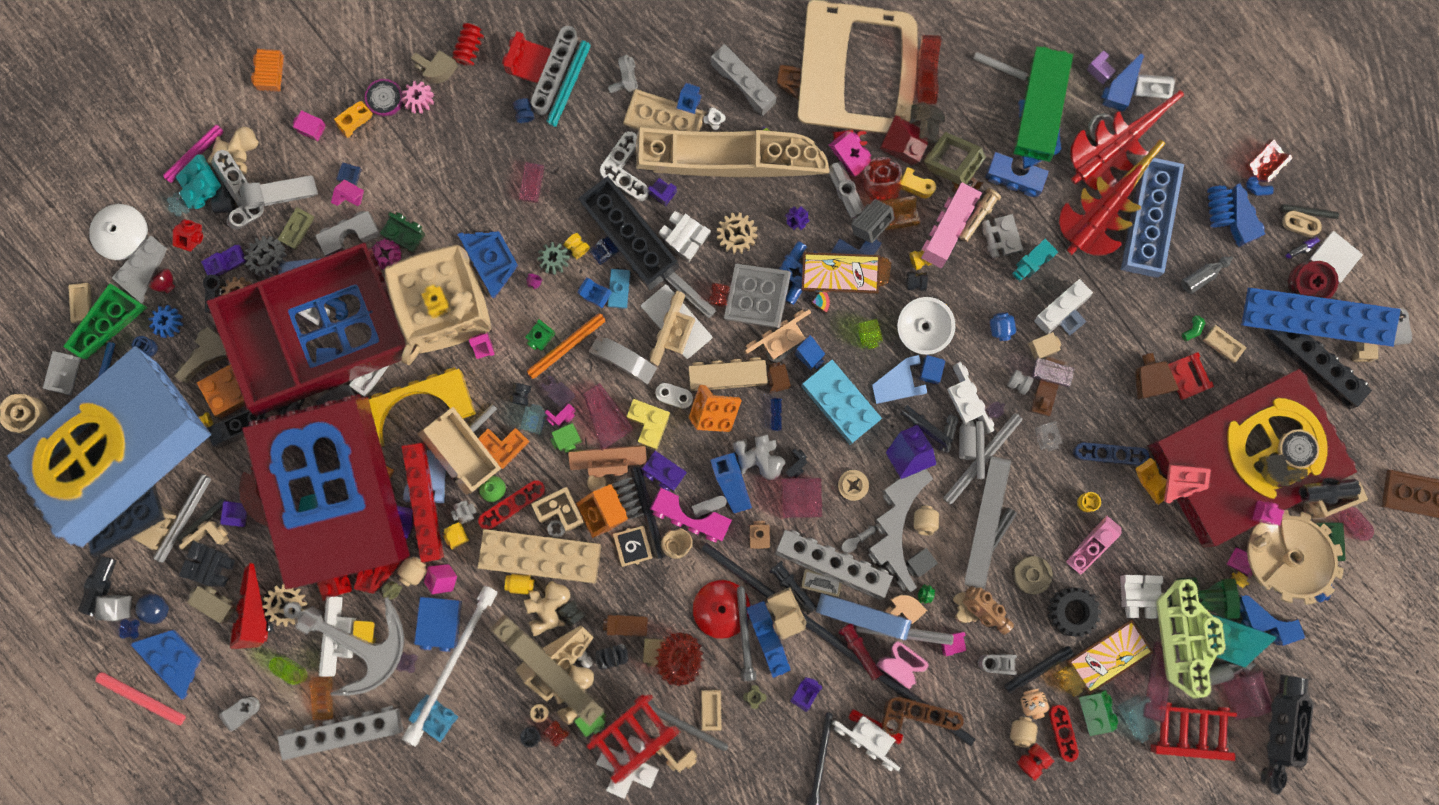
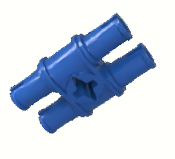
M797 241L790 254L784 257L785 260L778 269L790 272L791 270L799 269L801 276L794 278L791 272L789 282L793 286L785 300L792 305L795 304L802 293L803 265L800 264L799 259L807 248L805 244Z

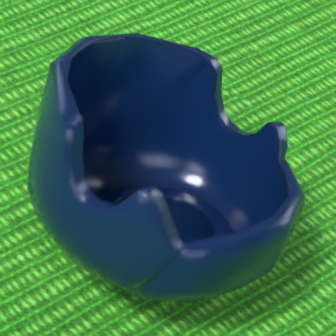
M154 593L143 595L137 600L135 605L138 618L145 623L153 625L161 623L167 617L169 610L163 597Z

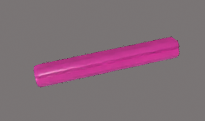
M214 125L163 174V177L172 183L179 172L196 155L202 154L216 141V137H220L224 131L218 125Z

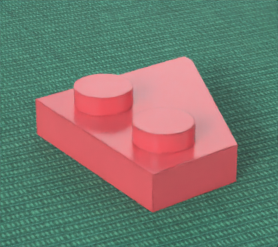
M1169 464L1164 501L1171 503L1173 502L1172 500L1179 497H1187L1196 491L1200 492L1208 489L1211 469L1208 467Z

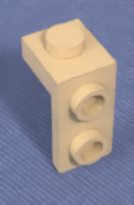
M205 521L198 526L197 532L182 539L183 543L179 547L187 550L191 547L193 541H199L207 533L212 536L217 544L224 545L230 539L226 536L228 532L222 525L218 526L216 522Z
M665 747L657 752L660 756L663 754L668 759L666 763L673 771L677 769L678 772H681L685 767L689 769L697 762L695 760L697 754L693 749L686 753L678 762Z

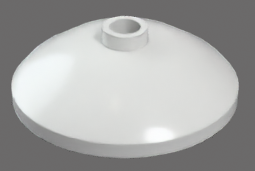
M124 204L107 206L99 211L92 220L89 231L90 241L94 249L108 259H129L147 240L148 227L146 220L139 211L131 206ZM116 226V230L112 232V227Z
M932 297L917 298L908 303L901 311L897 324L898 334L903 344L911 351L919 354H934L943 350L951 342L955 332V319L950 308L942 301ZM923 323L928 324L929 328L927 330L922 329Z

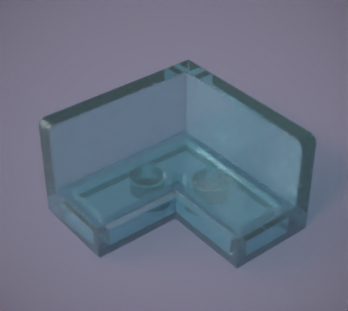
M1137 695L1118 705L1136 741L1143 743L1149 739L1148 736L1157 731V728L1145 707V704L1151 700L1149 697Z

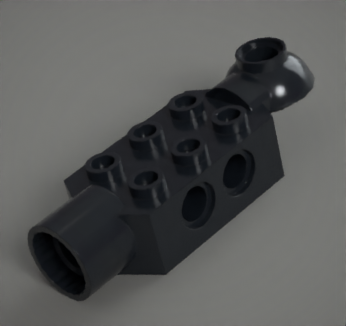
M1280 674L1278 694L1274 697V701L1271 704L1270 739L1266 747L1269 763L1268 767L1262 769L1260 779L1261 783L1266 785L1268 790L1275 795H1279L1287 784L1288 776L1285 766L1299 768L1305 767L1308 763L1314 703L1308 695L1309 679Z

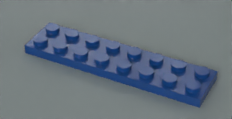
M1248 287L1241 325L1394 347L1401 309Z

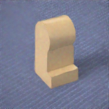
M1357 342V352L1352 354L1353 362H1372L1378 359L1377 344Z

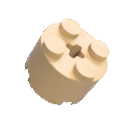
M14 394L7 397L0 405V422L3 427L12 432L32 435L49 419V413L45 404L36 397Z

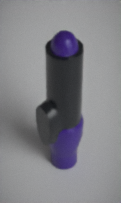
M1314 237L1287 252L1286 258L1292 259L1300 253H1307L1319 242V238Z

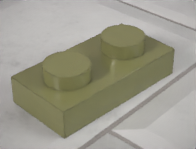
M296 207L278 240L296 250L315 217Z

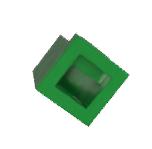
M538 319L535 326L525 336L528 341L526 344L533 350L538 348L542 351L556 333ZM537 333L542 334V337L540 339L535 338V335Z

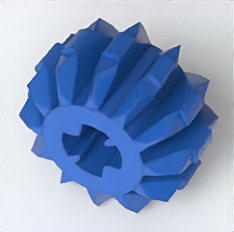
M169 305L165 308L158 306V312L152 311L154 317L148 318L149 321L153 322L149 327L154 329L153 333L155 335H160L162 338H166L167 335L174 337V331L180 333L178 326H183V323L180 322L183 317L178 314L179 311L176 308L172 309Z

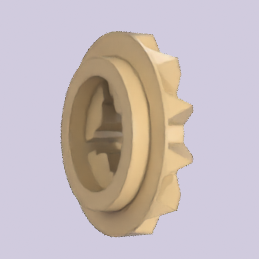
M849 470L841 475L838 481L839 492L850 501L860 500L868 492V479L860 471ZM859 479L856 486L860 491L852 489L848 492L850 487L848 481L854 482Z

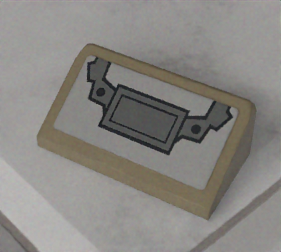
M805 569L800 588L839 597L842 583Z

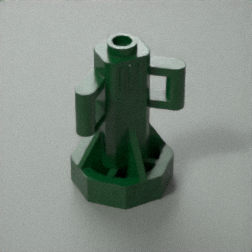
M1197 577L1176 578V580H1191L1196 584L1199 603L1206 610H1210L1226 619L1240 617L1239 591L1236 579H1221L1207 590H1199ZM1170 594V596L1168 597V607H1175L1176 605H1172V599ZM1182 597V600H1191V597ZM1188 605L1185 607V611L1190 610L1192 607Z

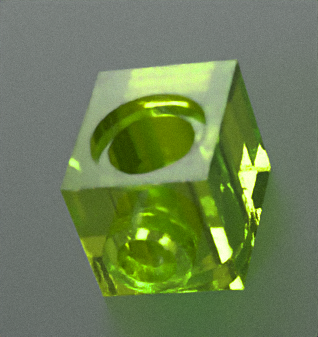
M873 319L858 323L857 330L862 348L868 347V350L878 348L879 344L883 341L878 320Z

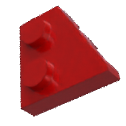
M402 560L358 572L354 589L375 594L400 566Z

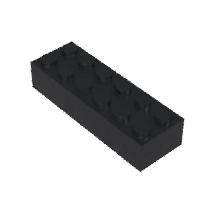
M609 176L578 198L581 207L649 291L679 269V264L675 257Z

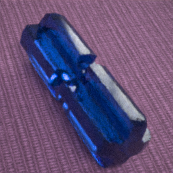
M772 398L771 413L773 415L771 416V430L780 431L782 429V416L780 415L782 413V400L780 398Z

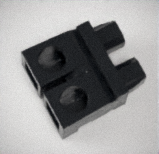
M193 541L187 555L188 558L193 560H185L179 576L207 586L225 587L228 577L221 575V571L223 568L231 570L235 560L228 556L229 553L203 542Z

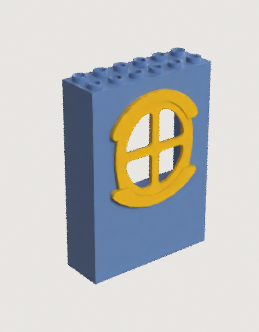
M134 346L7 457L11 461V468L19 474L18 479L20 482L26 485V492L36 501L34 505L43 512V519L51 525V532L58 538L63 537L71 545L76 544L83 547L211 434L159 363ZM92 423L99 424V430L78 446L74 439ZM106 435L107 446L99 463L92 467L84 453ZM68 445L71 449V454L54 469L49 470V460ZM78 459L86 472L84 477L68 483L57 482L56 477Z

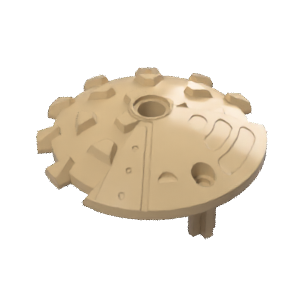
M1284 510L1280 526L1259 523L1254 527L1247 545L1248 562L1254 577L1265 590L1274 589L1282 594L1280 599L1286 603H1292L1294 598L1304 599L1305 605L1316 603L1315 596L1324 593L1328 597L1335 591L1331 584L1335 577L1342 579L1344 568L1338 567L1337 556H1342L1343 553L1340 544L1333 545L1328 536L1332 531L1325 524L1319 527L1310 521L1312 515L1305 512H1300V517L1289 516L1288 510Z

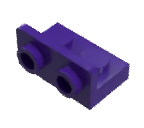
M654 451L648 462L642 467L645 477L651 481L655 478L660 482L659 486L667 491L672 490L673 492L687 473L657 451Z

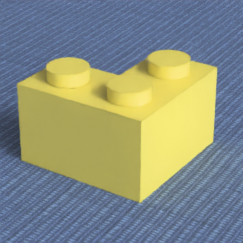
M633 399L627 419L644 425L638 443L657 451L670 417V412Z

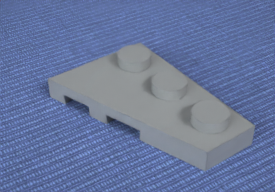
M150 235L115 273L112 279L140 303H143L148 283L152 280L155 271L158 270L167 248Z

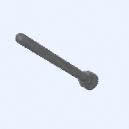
M739 586L737 588L744 663V668L740 672L741 681L756 680L757 676L751 664L745 589L743 586Z
M651 700L648 702L659 718L722 751L728 749L726 743L659 709L654 704L655 701Z

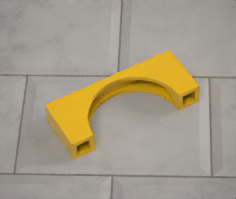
M455 367L445 370V374L439 376L432 374L426 377L427 380L421 382L415 380L409 382L407 387L401 388V386L390 389L389 393L372 395V399H369L381 447L385 446L383 440L385 419L392 407L405 397L415 394L432 395L443 400L449 408L454 407L462 419L475 415L476 412L462 371Z

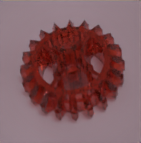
M684 632L672 633L670 636L664 637L665 642H660L661 648L656 649L658 656L654 658L658 660V663L655 665V667L659 668L657 674L662 675L661 679L667 681L670 685H689V682L695 681V677L700 676L698 670L703 669L701 662L705 660L701 658V655L704 653L700 650L702 645L697 643L698 639L690 634H684Z

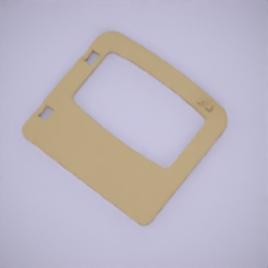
M819 0L810 1L806 14L798 105L799 121L804 124L887 133L893 118L852 114L845 111L844 78L849 34L853 22L897 27L901 30V75L895 115L910 122L917 69V23L914 17L900 11L828 3ZM827 7L837 8V14L828 13ZM883 15L893 16V21L883 20Z

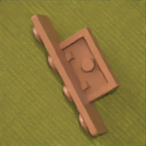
M645 445L575 450L568 453L570 470L588 469L589 476L603 477L606 474L620 476L628 473V466L644 465L647 463Z

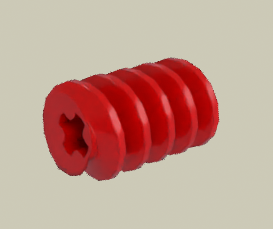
M463 23V29L460 31L461 36L458 37V43L455 45L456 50L452 54L454 57L451 58L456 63L474 66L470 59L477 58L473 54V52H479L475 45L480 46L482 44L477 39H483L484 35L480 33L482 30L478 26Z

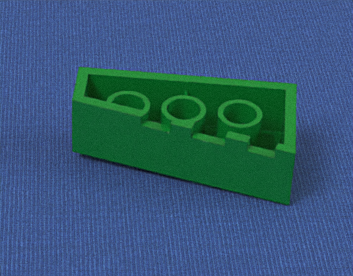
M110 283L63 347L80 358L88 359L148 307Z

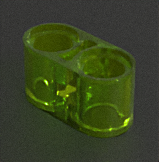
M286 656L274 657L269 662V670L290 685L302 684L307 680V670ZM278 660L284 663L282 670H279L276 666ZM295 670L300 673V679L298 681H295L293 679V673Z

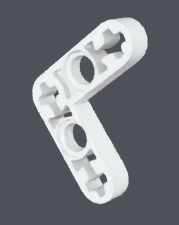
M626 132L602 164L600 173L603 179L609 176L621 191L633 199L643 201L648 197L647 186L622 169L636 149L637 135L633 132ZM632 137L634 144L629 143L627 146L629 152H627L623 147L627 144L626 138L631 139ZM623 152L625 155L624 159L617 161L614 158L615 153ZM611 167L612 172L617 175L616 180L614 181L615 178L610 173L605 175L604 169H610ZM622 177H627L630 180L627 186L619 184V180ZM633 182H635L634 187L638 190L643 188L644 195L639 194L638 196L637 191L633 188L631 189V191H629V189L633 185Z

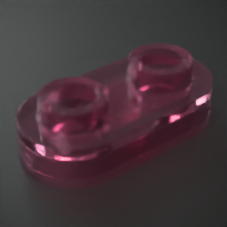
M1349 507L1340 511V522L1344 523L1346 529L1355 539L1367 541L1373 537V526L1357 508ZM1347 513L1351 516L1350 520L1346 518ZM1360 528L1363 529L1362 535L1359 533Z

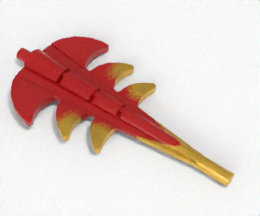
M1159 140L1149 153L1114 187L1105 183L1101 177H1098L1097 187L1102 196L1100 200L1093 198L1086 189H1083L1081 203L1086 212L1084 215L1074 212L1068 203L1063 206L1059 223L1063 235L1072 243L1066 250L1069 254L1073 255L1079 249L1089 255L1104 256L1114 252L1122 245L1120 241L1109 238L1105 230L1120 231L1132 226V222L1123 220L1117 212L1119 210L1124 212L1141 210L1140 205L1131 202L1127 197L1153 158L1164 147L1165 142Z

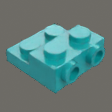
M203 154L196 155L176 176L182 187L179 193L188 208H202L205 202L213 197L221 187Z

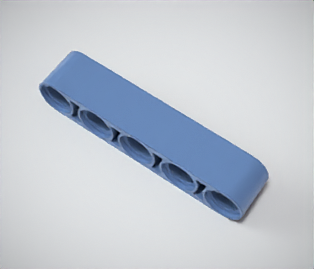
M823 593L820 595L816 612L903 640H907L912 622L896 615Z

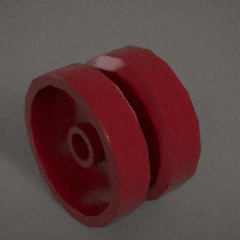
M1320 260L1302 262L1296 265L1288 277V288L1292 294L1329 299L1337 291L1339 285V278L1335 268L1329 263Z

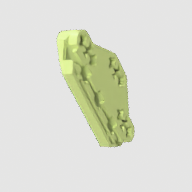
M1175 580L1166 593H1162L1156 600L1166 678L1170 683L1180 688L1192 698L1206 697L1211 691L1209 669L1216 656L1222 654L1225 650L1223 626L1218 618L1213 617L1199 603L1197 586L1193 581ZM1182 587H1189V590L1182 591ZM1170 594L1172 599V605H1176L1175 607H1168V597ZM1182 597H1191V600H1182ZM1188 605L1192 607L1190 610L1185 611V607ZM1171 617H1174L1176 633L1180 634L1172 635ZM1214 623V627H1211V629H1209L1208 625ZM1208 634H1209V635L1216 634L1217 637H1213V636H1212V637H1208ZM1216 643L1217 646L1212 649L1210 645ZM1175 645H1178L1180 660H1184V662H1175L1177 661ZM1197 664L1200 665V668H1198L1196 671L1193 670V667H1195ZM1179 673H1182L1183 685L1178 682L1180 680ZM1193 676H1195V677L1202 676L1203 679L1198 678V680H1197V679H1194ZM1201 684L1203 688H1200L1199 691L1196 690V687Z

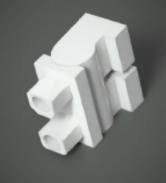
M675 211L669 221L676 225V227L672 231L664 225L659 231V235L665 240V245L689 263L699 247L708 238L711 230L705 226L703 227L687 214L683 216Z
M1120 576L1122 607H1125L1126 617L1139 618V608H1145V618H1157L1156 600L1162 594L1161 584H1163V576Z

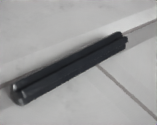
M1069 646L1062 648L1004 685L1008 693L1012 694L1073 656V650Z

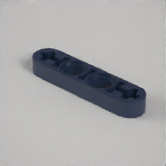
M1084 442L1076 445L1073 450L1074 456L1082 461L1140 466L1150 459L1149 452L1139 447ZM1084 447V450L1091 451L1092 447H1094L1092 454L1087 453L1084 456L1078 450ZM1099 448H1104L1107 452L1104 459L1097 455ZM1118 450L1125 452L1126 457L1124 460H1119L1116 457ZM1140 452L1144 456V459L1140 462L1139 458H1130L1131 455H1137Z

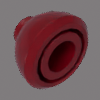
M168 268L161 270L148 283V287L157 292L165 291L168 294L175 287L171 271Z

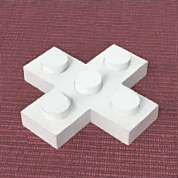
M630 735L628 742L633 749L639 753L645 748L642 740ZM608 747L620 764L625 766L630 762L625 750L621 753ZM601 753L596 765L613 772L614 768ZM644 763L621 783L614 784L611 780L607 791L625 799L632 780L651 788L659 769Z

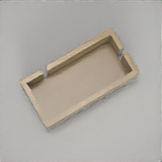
M454 407L447 410L434 422L417 433L452 478L457 477L455 482L465 495L473 492L501 469Z

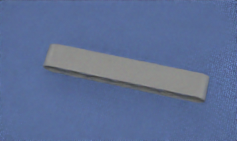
M991 457L965 578L966 586L985 589L1011 460Z

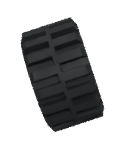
M1076 587L1064 588L1054 594L1055 597L1049 601L1051 605L1047 607V610H1050V614H1047L1048 619H1051L1052 622L1050 624L1055 626L1057 632H1061L1066 636L1082 637L1085 634H1090L1092 629H1096V622H1100L1101 619L1098 617V614H1101V609H1098L1099 601H1095L1096 597L1093 594H1089L1090 591ZM1072 600L1078 601L1083 608V616L1076 624L1070 623L1065 616V607Z

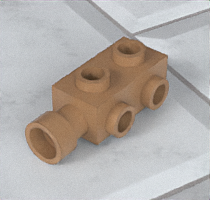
M974 586L966 590L962 603L986 627L997 626V629L1003 635L1012 630L1014 624L1009 618H1005V608L1000 604L998 605L992 599L990 592H985L981 587L975 588Z

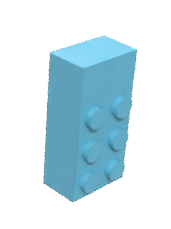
M833 360L828 362L801 386L850 445L882 419Z

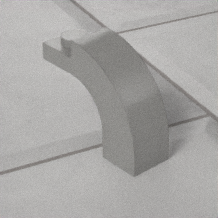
M597 336L589 350V353L617 366L636 380L645 384L649 383L657 369L641 356L608 338Z

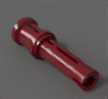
M849 624L838 633L844 637L848 644V649L854 651L871 680L874 681L883 674L864 647L863 638L859 637L853 628L854 624Z

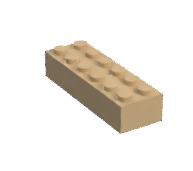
M483 529L478 568L596 583L601 544Z

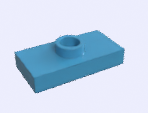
M611 269L609 290L612 293L608 300V307L627 309L630 270Z

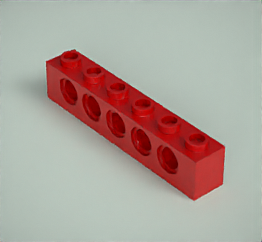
M422 442L402 446L420 559L421 562L440 560L444 557L426 444Z

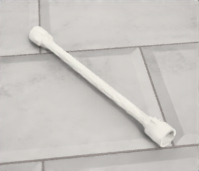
M485 585L483 586L477 598L479 600L478 608H476L474 615H472L473 617H471L468 626H466L465 633H463L460 638L461 640H459L460 642H458L455 647L456 649H454L455 651H453L451 658H449L450 660H448L443 670L444 672H442L443 674H441L438 679L439 681H437L435 688H433L434 690H432L427 700L428 702H426L427 704H425L422 709L423 711L418 716V720L413 725H409L402 738L404 741L417 746L424 732L422 731L423 723L428 713H430L429 711H431V706H433L436 701L435 699L440 694V690H442L445 681H447V676H449L452 671L451 669H453L452 667L457 662L456 660H458L461 651H463V646H465L469 639L468 637H470L469 635L474 630L473 628H475L474 626H476L478 619H480L479 617H481L483 610L488 605L491 606L498 593L497 591Z

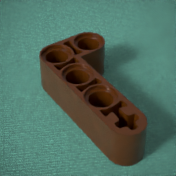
M892 696L885 704L881 727L890 735L898 734L905 717L958 730L963 726L964 719L960 713ZM895 700L900 702V709L897 711H893L891 708V704ZM917 705L920 709L919 714L916 716H912L910 712L911 707ZM933 710H937L939 714L938 719L935 721L930 719V713ZM944 716L954 717L957 719V723L952 724V722L944 720ZM889 720L896 722L894 730L889 731L887 729V722Z

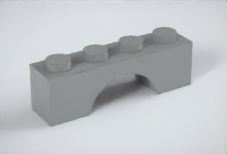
M725 44L711 56V65L723 77L729 78L741 89L749 104L761 116L775 105L776 96Z

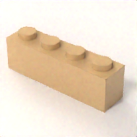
M750 358L748 362H742V359L730 360L731 363H723V361H712L710 365H704V362L692 363L693 366H689L691 391H698L699 385H706L709 390L766 386V361L761 360V358Z

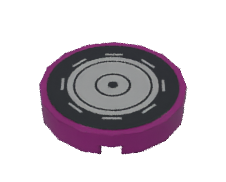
M389 79L374 81L365 92L367 107L373 114L380 117L394 115L403 104V94L400 87Z

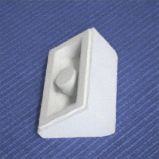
M1138 74L1134 86V95L1170 98L1173 93L1175 80L1172 77Z

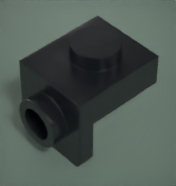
M794 448L791 451L798 461L785 472L789 479L793 476L795 478L800 476L804 472L802 468L808 463L806 461L808 457L801 449L797 451Z

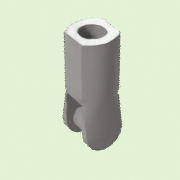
M717 496L691 507L697 518L724 507L727 501L724 496Z

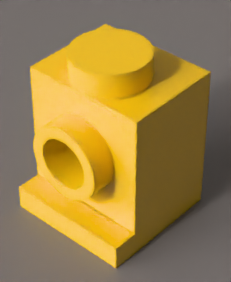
M431 285L425 288L422 297L429 315L433 319L451 312L444 291L440 286ZM438 297L437 301H431L432 298Z
M456 523L444 529L445 535L443 537L451 549L469 542L462 524Z

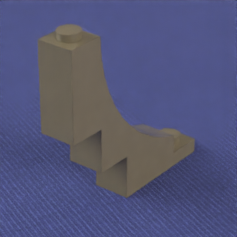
M505 614L490 628L589 726L604 712L584 688L573 680L558 663Z

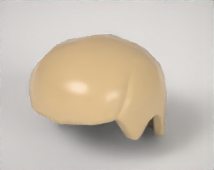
M682 528L674 531L670 530L663 536L661 548L666 556L679 559L686 556L690 551L693 540L690 534Z

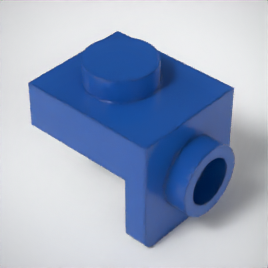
M586 277L577 293L586 301L603 308L612 292Z

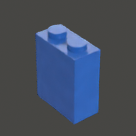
M420 597L414 645H420V649L431 650L433 646L439 647V651L451 652V648H455L458 642L462 601Z

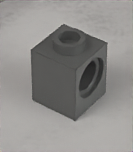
M923 548L905 561L910 575H915L916 577L922 576L938 564L927 548Z

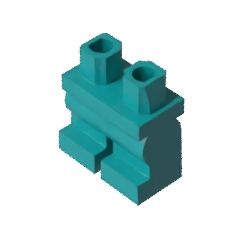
M1044 239L1016 264L1018 268L1012 275L1019 282L1026 276L1030 278L1040 269L1039 267L1043 263H1048L1058 251Z

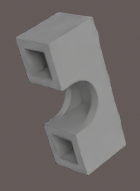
M361 211L349 220L339 221L332 228L322 229L315 236L324 255L327 257L346 250L344 239L348 234H358L363 243L377 238L381 234L372 215L368 211Z

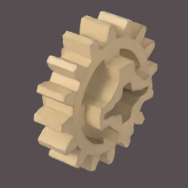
M731 213L730 219L727 216L724 217L725 223L719 222L722 228H717V233L721 234L717 236V240H722L720 246H726V252L732 249L733 254L736 253V250L743 254V249L749 251V245H755V241L752 239H757L758 235L754 233L757 231V227H752L754 220L749 222L748 215L742 218L741 213L738 214V217ZM746 226L749 229L750 236L745 232ZM740 231V235L734 236V232ZM724 232H726L730 237L728 241L725 238Z
M283 584L282 589L275 586V592L268 591L270 598H264L268 604L263 605V608L268 609L264 615H271L270 622L277 620V626L284 622L285 627H287L289 621L293 625L295 624V618H280L275 614L278 612L284 614V608H280L282 599L285 602H299L301 610H304L302 606L307 605V602H302L305 594H298L301 590L300 588L296 591L293 588L285 590ZM283 592H290L295 597H286ZM277 596L276 606L271 607L273 598Z

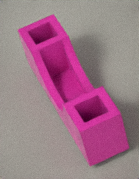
M659 488L650 507V510L654 511L652 515L661 519L664 516L671 519L670 523L679 527L682 524L688 526V531L699 535L701 532L707 535L705 539L714 543L717 540L723 541L732 521L715 512H711L703 519H691L682 512L679 506V496L663 488Z

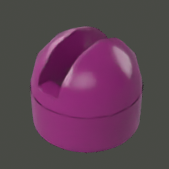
M529 273L526 284L528 287L531 285L533 289H537L540 287L543 279L539 275Z

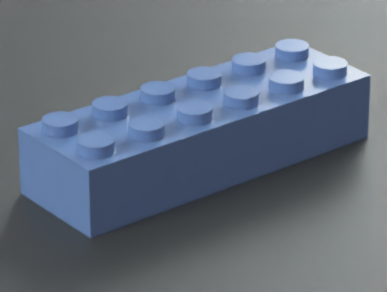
M1153 158L1137 182L1133 203L1140 205L1141 210L1131 212L1130 222H1132V226L1128 228L1121 270L1156 278L1165 273L1184 164Z

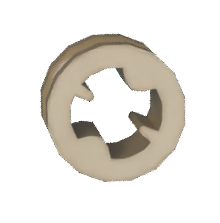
M544 704L535 705L530 712L531 718L535 722H543L549 715L548 708ZM536 708H538V710H540V708L544 709L543 718H541V716L539 718L535 716Z

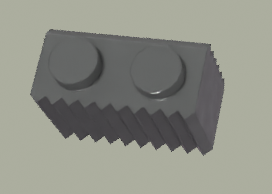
M874 199L864 207L859 217L853 219L851 224L853 234L869 243H873L894 220L893 209L888 204L886 205Z

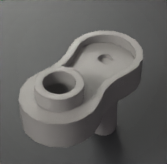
M624 55L618 59L622 81L609 86L610 93L623 88L631 92L638 87L634 74L635 62L632 57Z

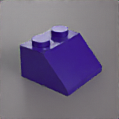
M918 425L901 431L886 451V455L900 479L937 465L933 448Z

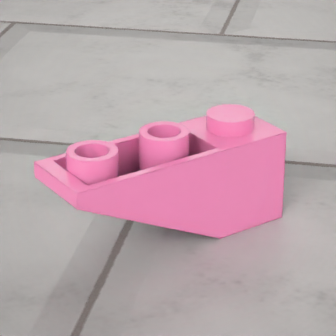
M1106 516L1084 539L1066 563L1081 575L1121 535L1122 528Z

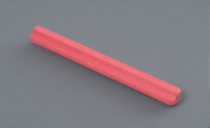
M104 672L99 673L95 679L100 685L176 725H182L185 721V715Z

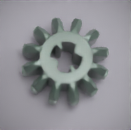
M551 242L550 248L546 244L543 245L545 251L539 250L538 252L541 256L537 258V261L542 262L539 267L541 269L545 268V273L547 274L551 269L553 275H556L557 269L563 273L562 266L568 267L566 261L570 260L569 255H565L568 252L567 249H562L560 243L556 248L554 242ZM553 255L557 259L555 262L550 258Z

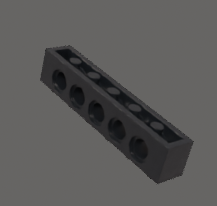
M1267 329L1263 333L1349 409L1358 407L1371 393L1372 389L1368 387V383L1365 380L1354 375V371L1350 367L1344 366L1339 362V358L1336 355L1329 353L1321 342L1314 340L1310 335L1290 332L1292 334V339H1290L1285 331ZM1302 344L1306 346V352L1302 350ZM1316 356L1321 359V364L1317 363ZM1331 369L1335 371V377L1331 375ZM1346 382L1350 384V390L1346 388Z

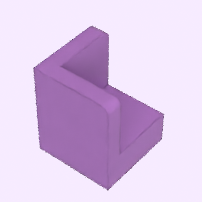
M1105 51L1086 69L1102 85L1115 72V69L1105 61L1109 57Z

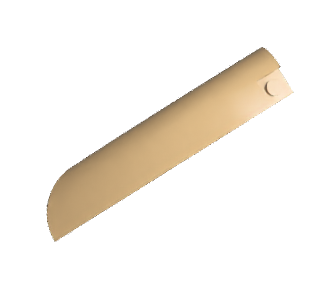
M640 127L636 139V169L654 170L655 173L721 177H778L829 174V165L824 152L820 151L813 140L796 133L763 130L693 132Z

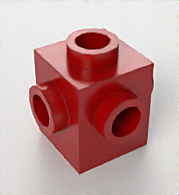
M184 219L173 229V246L191 252L203 240L202 225Z

